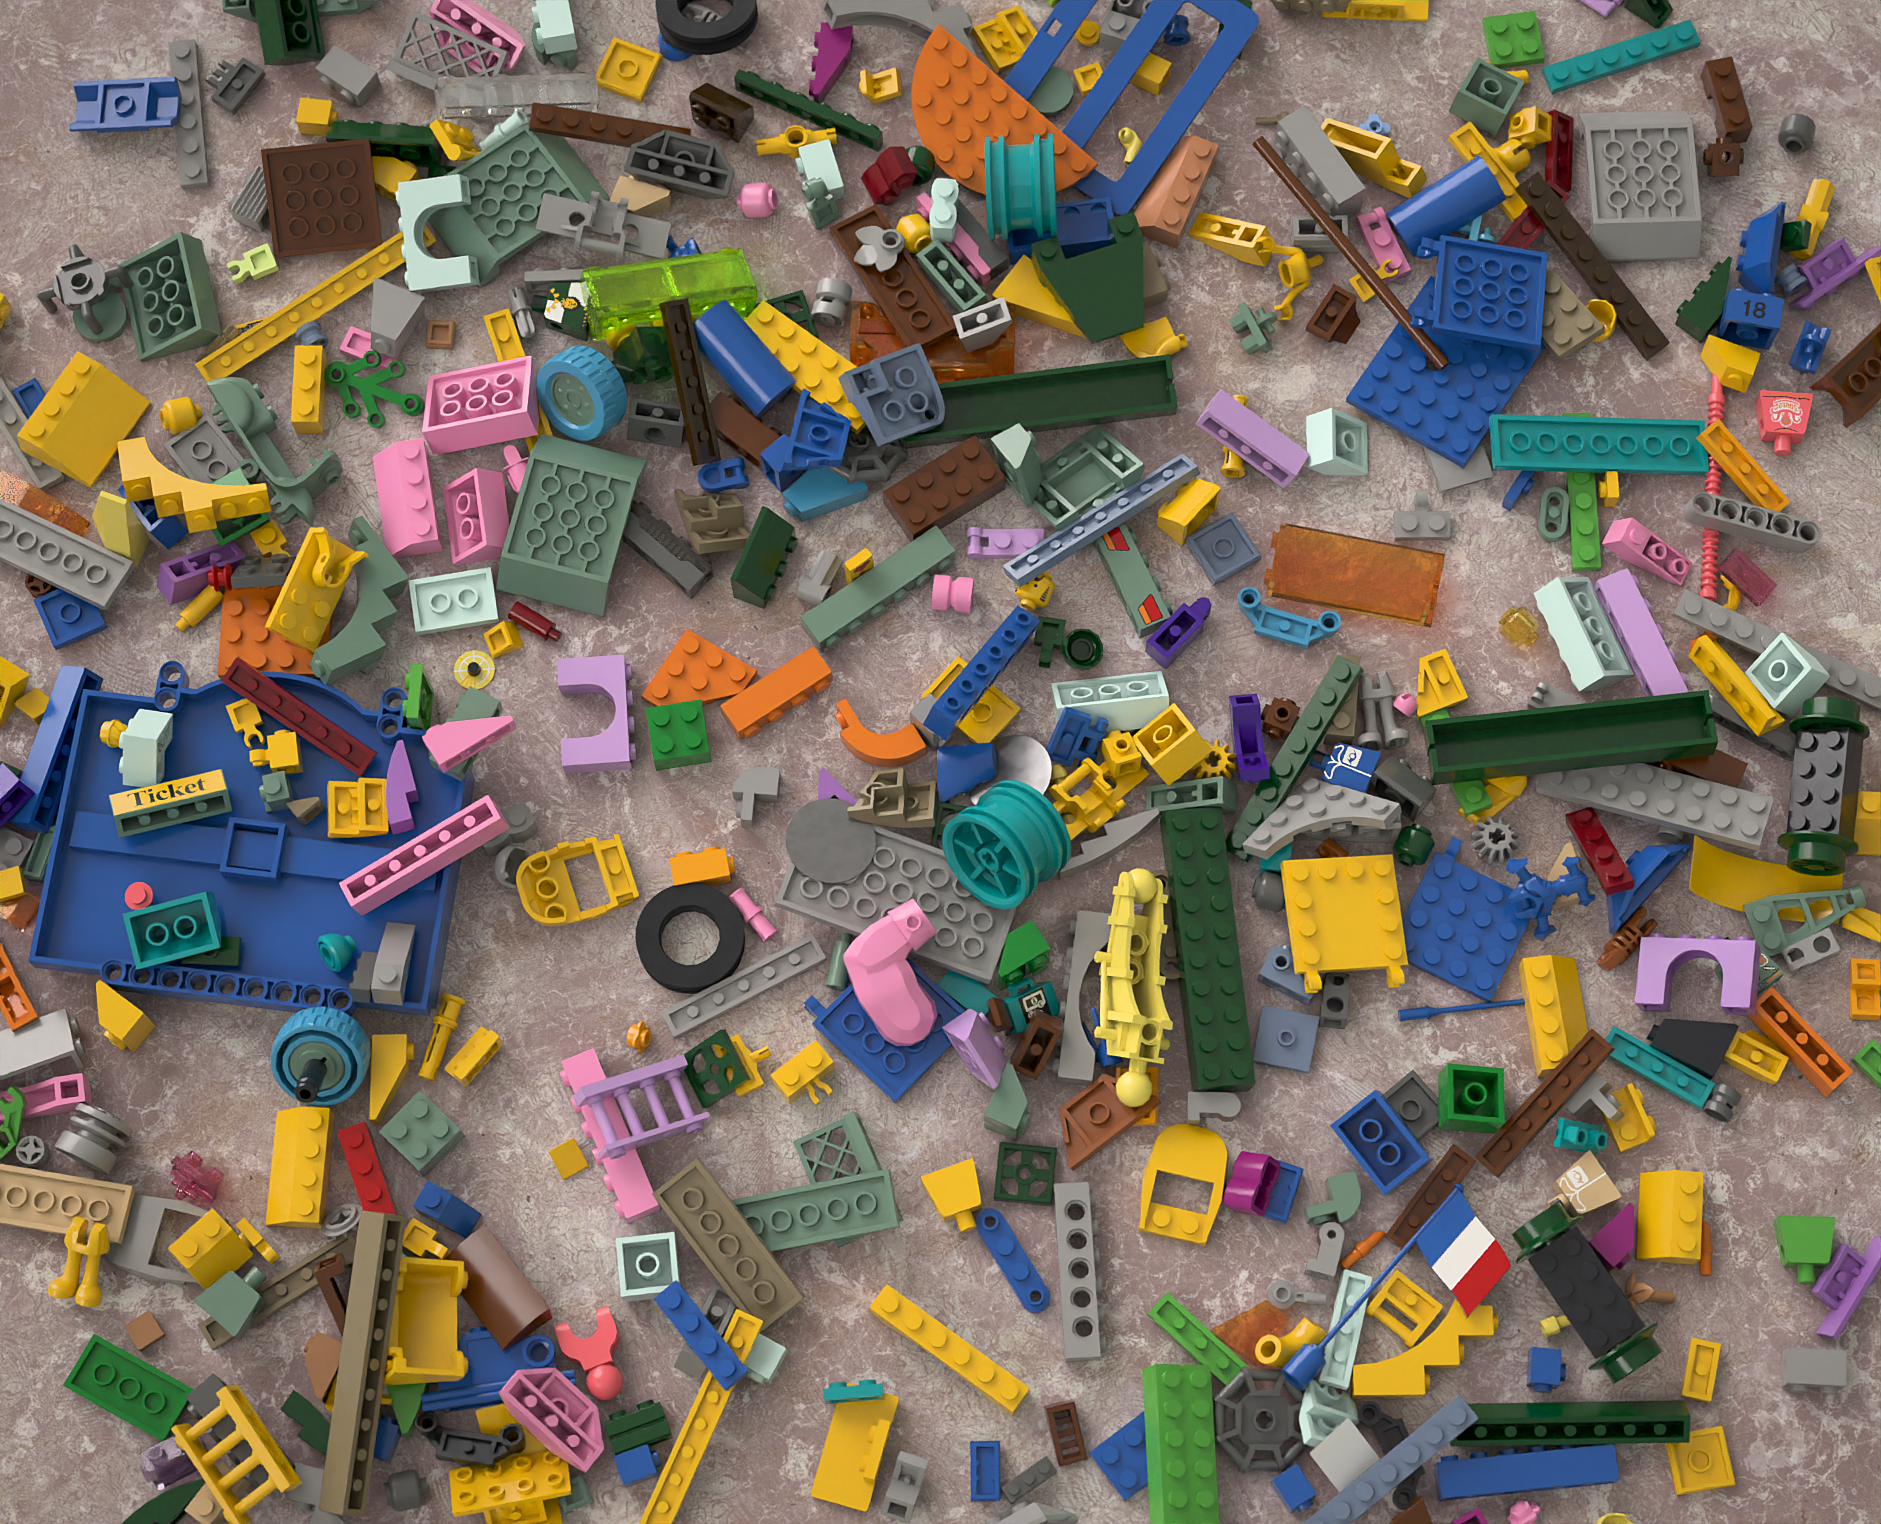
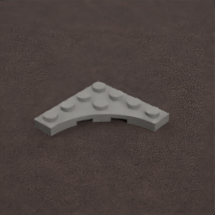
M1308 776L1243 843L1245 853L1268 860L1279 849L1294 841V835L1305 832L1308 829L1313 833L1332 828L1333 823L1352 821L1353 825L1387 829L1402 813L1401 806L1393 801L1339 785H1333Z

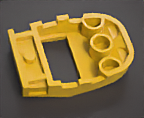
M613 834V839L597 841L596 837L584 838V841L558 843L555 848L545 852L540 851L529 856L521 863L516 875L517 890L523 908L534 921L545 926H561L599 919L639 898L619 834ZM594 853L610 903L580 912L564 861Z
M1174 1124L1164 1129L1157 1136L1142 1174L1138 1231L1206 1247L1209 1233L1215 1224L1224 1198V1190L1227 1187L1228 1151L1224 1141L1218 1134L1209 1129L1190 1124ZM1157 1171L1214 1184L1207 1215L1150 1202Z

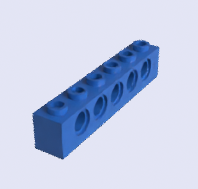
M1017 605L934 703L923 725L946 741L1030 641L1040 620Z

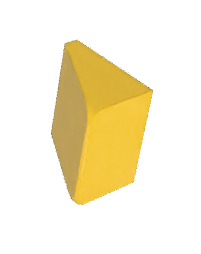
M502 621L483 634L492 658H498L524 647L523 640L514 622Z
M34 688L19 698L14 704L39 726L50 698L38 688Z
M574 1138L548 1151L563 1180L589 1167Z

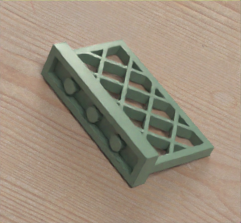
M854 1111L844 1115L843 1119L793 1141L811 1184L818 1183L815 1175L819 1165L833 1170L830 1180H834L838 1172L854 1176L859 1174L860 1169L863 1174L882 1170L860 1116ZM841 1127L844 1128L847 1136L843 1147L829 1143L832 1132ZM826 1134L824 1140L819 1139V1137ZM812 1140L822 1143L816 1159L806 1156L802 1145ZM849 1143L853 1151L847 1150ZM827 1146L841 1151L835 1167L821 1162ZM845 1153L855 1156L858 1161L854 1174L839 1169ZM809 1161L815 1163L813 1169L811 1168ZM897 1205L899 1222H901L903 1217ZM868 1234L834 1241L839 1248Z

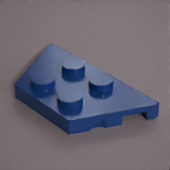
M802 389L782 470L840 467L851 420L835 412L825 402L821 405L810 398L811 392Z

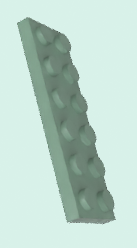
M890 1169L732 1200L772 1253L900 1228Z

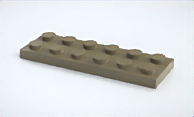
M699 1157L652 1193L739 1310L764 1321L759 1333L805 1298V1295Z

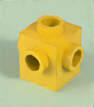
M1536 106L1524 108L1520 112L1511 114L1508 128L1509 140L1518 139L1523 143L1520 146L1523 149H1532L1536 145L1551 141L1552 116Z

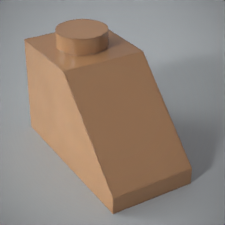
M317 1332L316 1336H311L305 1345L304 1353L306 1355L304 1360L316 1398L326 1404L335 1376L338 1374L342 1343L323 1333Z

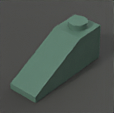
M1224 776L1175 782L1169 786L1167 784L1146 786V811L1158 808L1159 815H1163L1165 810L1221 807L1222 814L1237 812V785Z

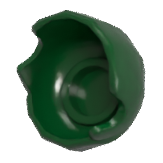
M1076 629L1065 637L1062 643V656L1065 662L1073 669L1089 670L1101 661L1103 657V644L1099 635L1090 629Z

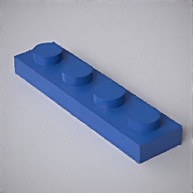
M677 1280L653 1299L724 1390L728 1391L750 1373Z

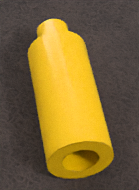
M208 585L179 613L181 619L174 625L181 632L188 626L194 628L223 600L224 595L220 591L216 592L214 586L210 587Z

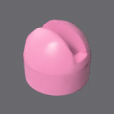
M1404 693L1397 697L1392 705L1408 717H1411L1417 708V700L1411 694Z

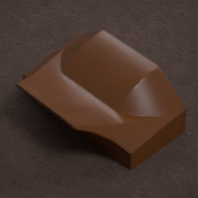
M1333 284L1306 325L1305 330L1327 342L1335 341L1347 344L1361 322L1356 311L1357 296Z

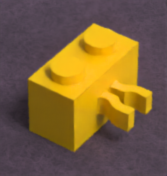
M815 1040L770 1075L771 1080L789 1104L808 1091L812 1103L817 1107L820 1104V1100L815 1096L816 1091L813 1086L816 1085L819 1090H824L828 1097L833 1094L832 1089L826 1083L821 1082V1080L835 1070L834 1061Z

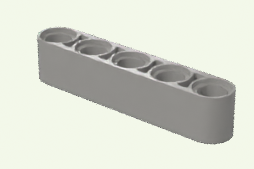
M1707 492L1697 493L1683 508V516L1691 524L1797 553L1806 552L1821 536L1819 526L1813 521ZM1695 504L1699 505L1703 509V512L1699 511L1696 508ZM1722 511L1729 516V519L1723 516ZM1748 519H1751L1755 523V526L1751 525ZM1774 526H1777L1781 530V533L1777 532ZM1800 533H1803L1808 541L1803 539Z

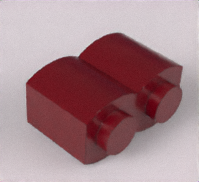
M892 146L883 151L877 158L876 163L865 170L861 180L874 205L884 204V206H888L898 200L902 190L907 189L913 184V180L918 172L905 147Z

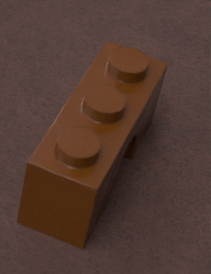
M1732 56L1706 61L1700 77L1706 98H1713L1715 102L1716 119L1714 125L1718 138H1732V143L1747 142L1753 126Z

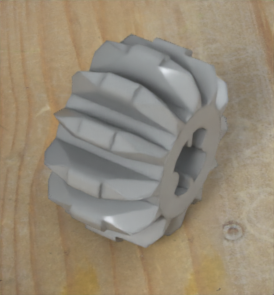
M1491 816L1487 817L1486 824L1478 822L1476 826L1478 831H1473L1471 835L1476 840L1472 843V849H1481L1477 857L1481 859L1485 855L1488 856V864H1492L1494 858L1497 859L1499 864H1503L1505 857H1514L1515 853L1513 850L1518 849L1520 845L1515 840L1519 837V832L1510 831L1514 825L1512 822L1506 825L1502 824V816L1498 818L1496 823ZM1493 836H1496V837L1499 838V839H1498V842H1499L1498 844L1492 843V841H1493V838H1492V837H1493Z

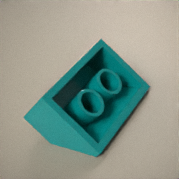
M202 892L123 913L136 970L221 948V919L214 892Z

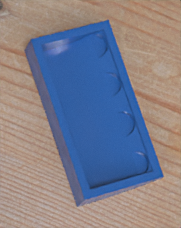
M1110 197L1057 203V238L1065 258H1072L1111 245L1107 235L1108 219L1114 218ZM1034 229L1011 230L1007 240L1010 265L1017 264L1023 255L1030 258L1031 244L1051 238V232L1044 233V238H1038V233Z

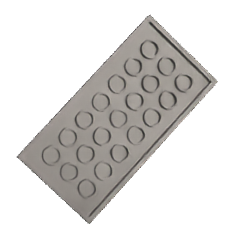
M872 825L876 835L874 856L868 867L850 880L839 883L820 882L803 874L791 861L776 898L775 907L859 936L870 925L888 916V911L913 898L937 933L916 952L913 949L909 955L990 984L1017 906L1006 910L998 909L974 897L954 875L947 862L944 850Z

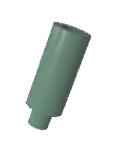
M842 933L840 941L835 942L826 982L827 988L844 991L847 987L849 975L843 961V954L851 945L852 934Z

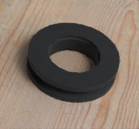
M656 0L658 26L662 36L674 48L689 54L714 55L729 51L750 37L758 21L756 0H725L731 3L733 6L732 10L716 21L705 23L691 21L681 14L682 10L695 0Z
M688 883L677 886L673 885L662 890L646 904L636 926V947L643 967L653 980L674 992L697 994L732 976L744 954L745 932L737 908L725 894L705 884ZM683 912H698L707 915L715 922L719 930L720 940L716 951L709 959L699 964L684 965L674 962L666 955L662 947V934L665 926L673 917Z

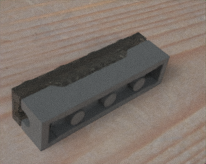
M633 500L622 541L692 599L706 585V582H709L714 576L712 562L704 554L698 555L691 549L692 545L683 536L679 538L671 532L672 528L666 521L654 518L651 515L652 511L646 504L641 501L637 503Z

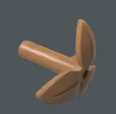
M1632 1272L1627 1280L1625 1294L1629 1295L1628 1300L1636 1312L1637 1304L1644 1302L1674 1303L1675 1301L1674 1292L1656 1291L1645 1283H1636L1635 1272Z

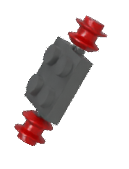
M276 554L271 558H260L258 555H252L241 560L235 571L229 563L225 565L224 569H219L218 565L214 564L213 569L208 572L210 587L214 586L216 592H219L221 586H226L228 591H231L233 588L281 586L285 584L297 556L288 557L287 554Z

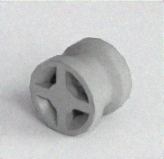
M26 1136L17 1144L16 1155L26 1166L40 1168L49 1160L50 1149L40 1138Z

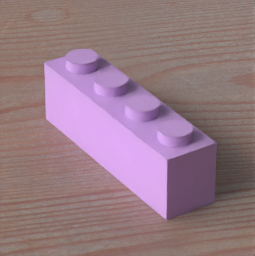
M1222 389L1211 399L1196 422L1197 426L1283 488L1296 477L1309 455L1300 445L1291 441L1279 432L1278 429L1265 422L1255 412L1246 408Z

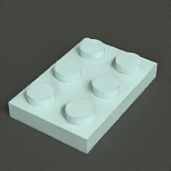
M491 567L408 580L417 636L499 622Z

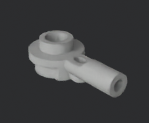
M1277 1280L1272 1283L1267 1292L1269 1303L1274 1308L1280 1310L1291 1307L1294 1302L1326 1304V1293L1296 1291L1294 1286L1285 1280Z

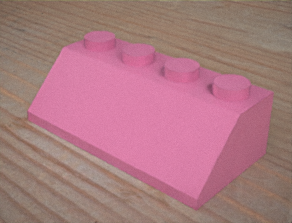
M418 438L395 442L373 456L385 546L395 559L443 551L428 450L424 439Z

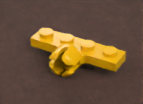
M1470 121L1452 133L1447 140L1465 163L1478 155L1484 160L1506 198L1505 201L1498 205L1513 223L1527 207L1515 191L1516 187L1520 185L1515 175L1529 165L1531 160L1530 154L1526 148L1519 152L1518 148L1523 143L1518 139H1510L1498 148L1490 147Z

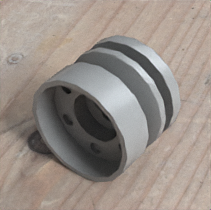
M78 1103L75 1110L84 1116L85 1119L83 1120L75 1116H71L69 1119L79 1128L78 1132L63 1130L54 1147L68 1157L98 1172L109 1175L118 1160V1157L108 1150L110 1145L124 1148L126 1143L116 1137V1134L130 1138L133 1130L126 1126L121 1119L99 1107Z

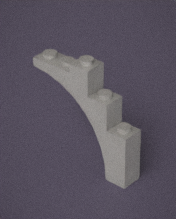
M823 0L821 9L831 29L872 25L891 28L912 35L926 43L931 33L939 24L976 56L973 42L967 37L972 27V20L967 12L965 13L961 4L933 12L930 0Z

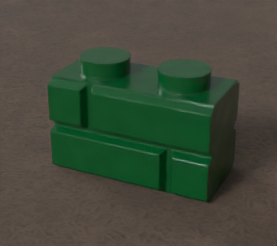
M653 1399L636 1405L638 1409L636 1411L626 1414L625 1410H621L609 1415L610 1420L604 1422L615 1456L646 1444L651 1447L673 1438L660 1402L654 1403Z

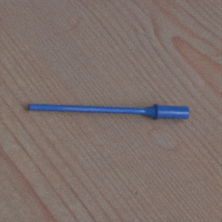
M1525 999L1446 1008H1433L1426 1005V1007L1398 1010L1399 1021L1425 1018L1429 1020L1435 1015L1523 1005L1525 1004Z

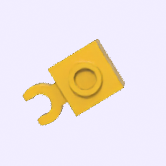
M290 730L277 731L274 735L267 736L268 749L249 751L250 762L253 763V767L270 764L273 773L285 771L286 775L303 772L300 740L296 732H291Z

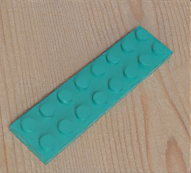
M1492 414L1489 418L1493 470L1591 473L1618 471V473L1701 476H1705L1709 472L1708 452L1696 439L1705 430V420Z

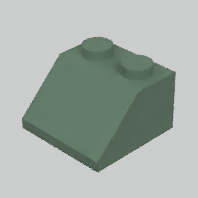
M1477 58L1458 90L1448 112L1467 122L1471 121L1473 125L1496 136L1525 81Z
M1018 423L990 439L1006 482L1026 507H1029L1033 504L1043 479L1040 467L1043 461L1034 448L1037 445L1034 435L1030 430L1026 432Z
M1007 1063L999 1085L996 1087L984 1114V1127L1016 1141L1019 1133L1024 1135L1030 1122L1029 1117L1031 1113L1027 1112L1028 1102L1014 1067Z

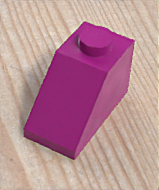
M1631 1203L1626 1205L1589 1241V1244L1609 1272L1615 1266L1620 1270L1632 1259L1629 1253L1634 1248V1206Z

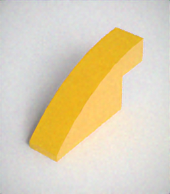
M1326 118L1320 126L1350 168L1376 184L1411 198L1420 191L1428 180L1422 166L1400 159L1391 138Z

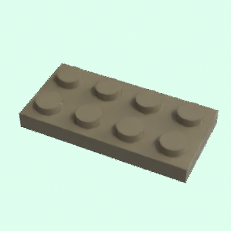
M1547 263L1541 341L1560 362L1602 335L1604 327Z

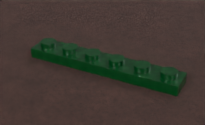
M738 69L734 76L735 89L824 129L835 127L836 134L879 152L883 144L882 131L874 124H864L856 120L851 114L832 110L826 103H816L809 100L804 94L800 92L793 93L784 89L777 82H768L761 79L758 74L752 71L745 72Z

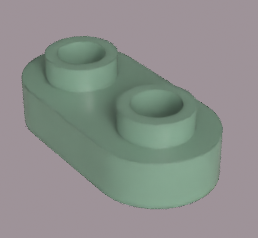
M1560 487L1546 489L1540 500L1538 533L1542 539L1548 542L1560 540L1567 528L1569 496ZM1549 501H1556L1558 506H1551ZM1553 526L1556 529V531L1549 532L1547 530V527Z

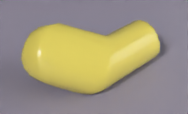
M1124 127L1119 131L1118 137L1127 151L1123 163L1128 167L1143 145L1133 130Z

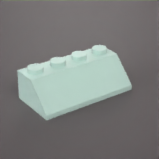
M1558 577L1533 593L1537 600V607L1544 615L1548 624V631L1555 639L1560 650V657L1570 671L1571 681L1579 692L1595 691L1634 675L1589 577Z
M1162 671L1051 683L1056 725L1066 706L1091 714V726L1096 725L1099 717H1103L1109 720L1106 729L1108 733L1116 730L1130 733L1136 729H1142L1169 707V695Z

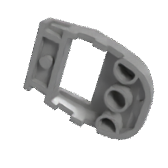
M134 1195L122 1245L110 1243V1249L108 1253H105L108 1261L121 1271L135 1274L146 1281L154 1283L166 1282L174 1285H186V1282L197 1283L183 1266L181 1272L149 1264L166 1209L194 1215L197 1217L196 1222L208 1211L185 1201ZM221 1217L228 1224V1219Z

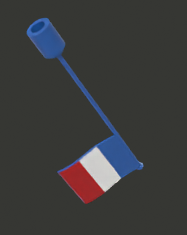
M1456 1183L1454 1185L1455 1189L1324 1340L1318 1346L1313 1343L1311 1345L1303 1344L1282 1368V1375L1293 1386L1304 1390L1326 1365V1360L1324 1359L1326 1354L1323 1351L1325 1346L1415 1243H1417L1433 1272L1456 1297L1466 1319L1511 1268L1509 1259L1500 1244L1473 1213L1462 1194L1464 1192L1462 1184Z

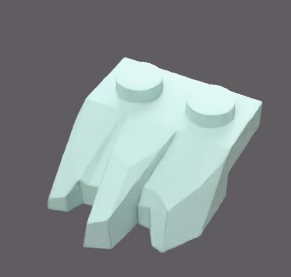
M1313 1379L1306 1387L1299 1422L1304 1444L1317 1447L1347 1418L1354 1425L1358 1424L1359 1421L1357 1419L1356 1405L1347 1391L1337 1394L1335 1387L1321 1383L1318 1385L1317 1381Z

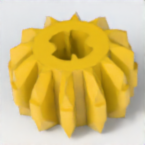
M1218 739L1214 741V746H1211L1209 741L1205 740L1213 751L1205 756L1202 761L1190 768V773H1197L1195 780L1224 776L1230 780V772L1236 770V765L1232 763L1236 758L1235 753H1228L1230 749L1228 744L1220 748V740ZM1213 759V763L1217 761V766L1211 767V763L1207 765L1208 760Z

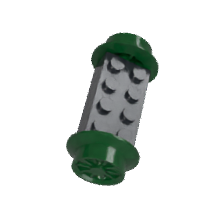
M1814 697L1807 699L1803 702L1802 716L1792 719L1789 723V729L1796 734L1787 830L1786 833L1781 834L1777 838V844L1788 851L1787 867L1801 874L1812 876L1840 875L1845 871L1846 857L1856 854L1859 850V845L1854 841L1863 741L1869 737L1870 729L1859 721L1860 706L1850 700L1836 697Z
M1559 1202L1529 1220L1512 1234V1237L1521 1248V1252L1515 1262L1519 1264L1525 1260L1529 1261L1593 1357L1599 1359L1588 1369L1590 1371L1603 1369L1611 1382L1615 1384L1663 1352L1653 1338V1334L1659 1324L1656 1322L1649 1327L1645 1325L1581 1230L1576 1227L1585 1219L1584 1215L1570 1217Z

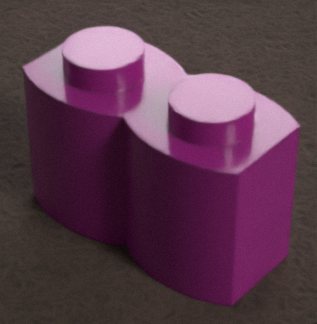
M1242 1151L1233 1164V1178L1224 1190L1223 1205L1236 1213L1262 1217L1268 1208L1271 1190L1277 1182L1280 1173V1163L1270 1155Z

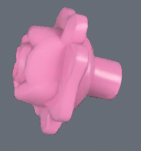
M1519 1500L1515 1505L1511 1506L1507 1521L1511 1524H1536L1534 1520L1537 1519L1536 1514L1541 1509L1535 1501Z

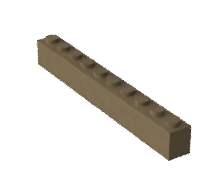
M360 1211L319 1510L339 1515L365 1516L407 1216Z

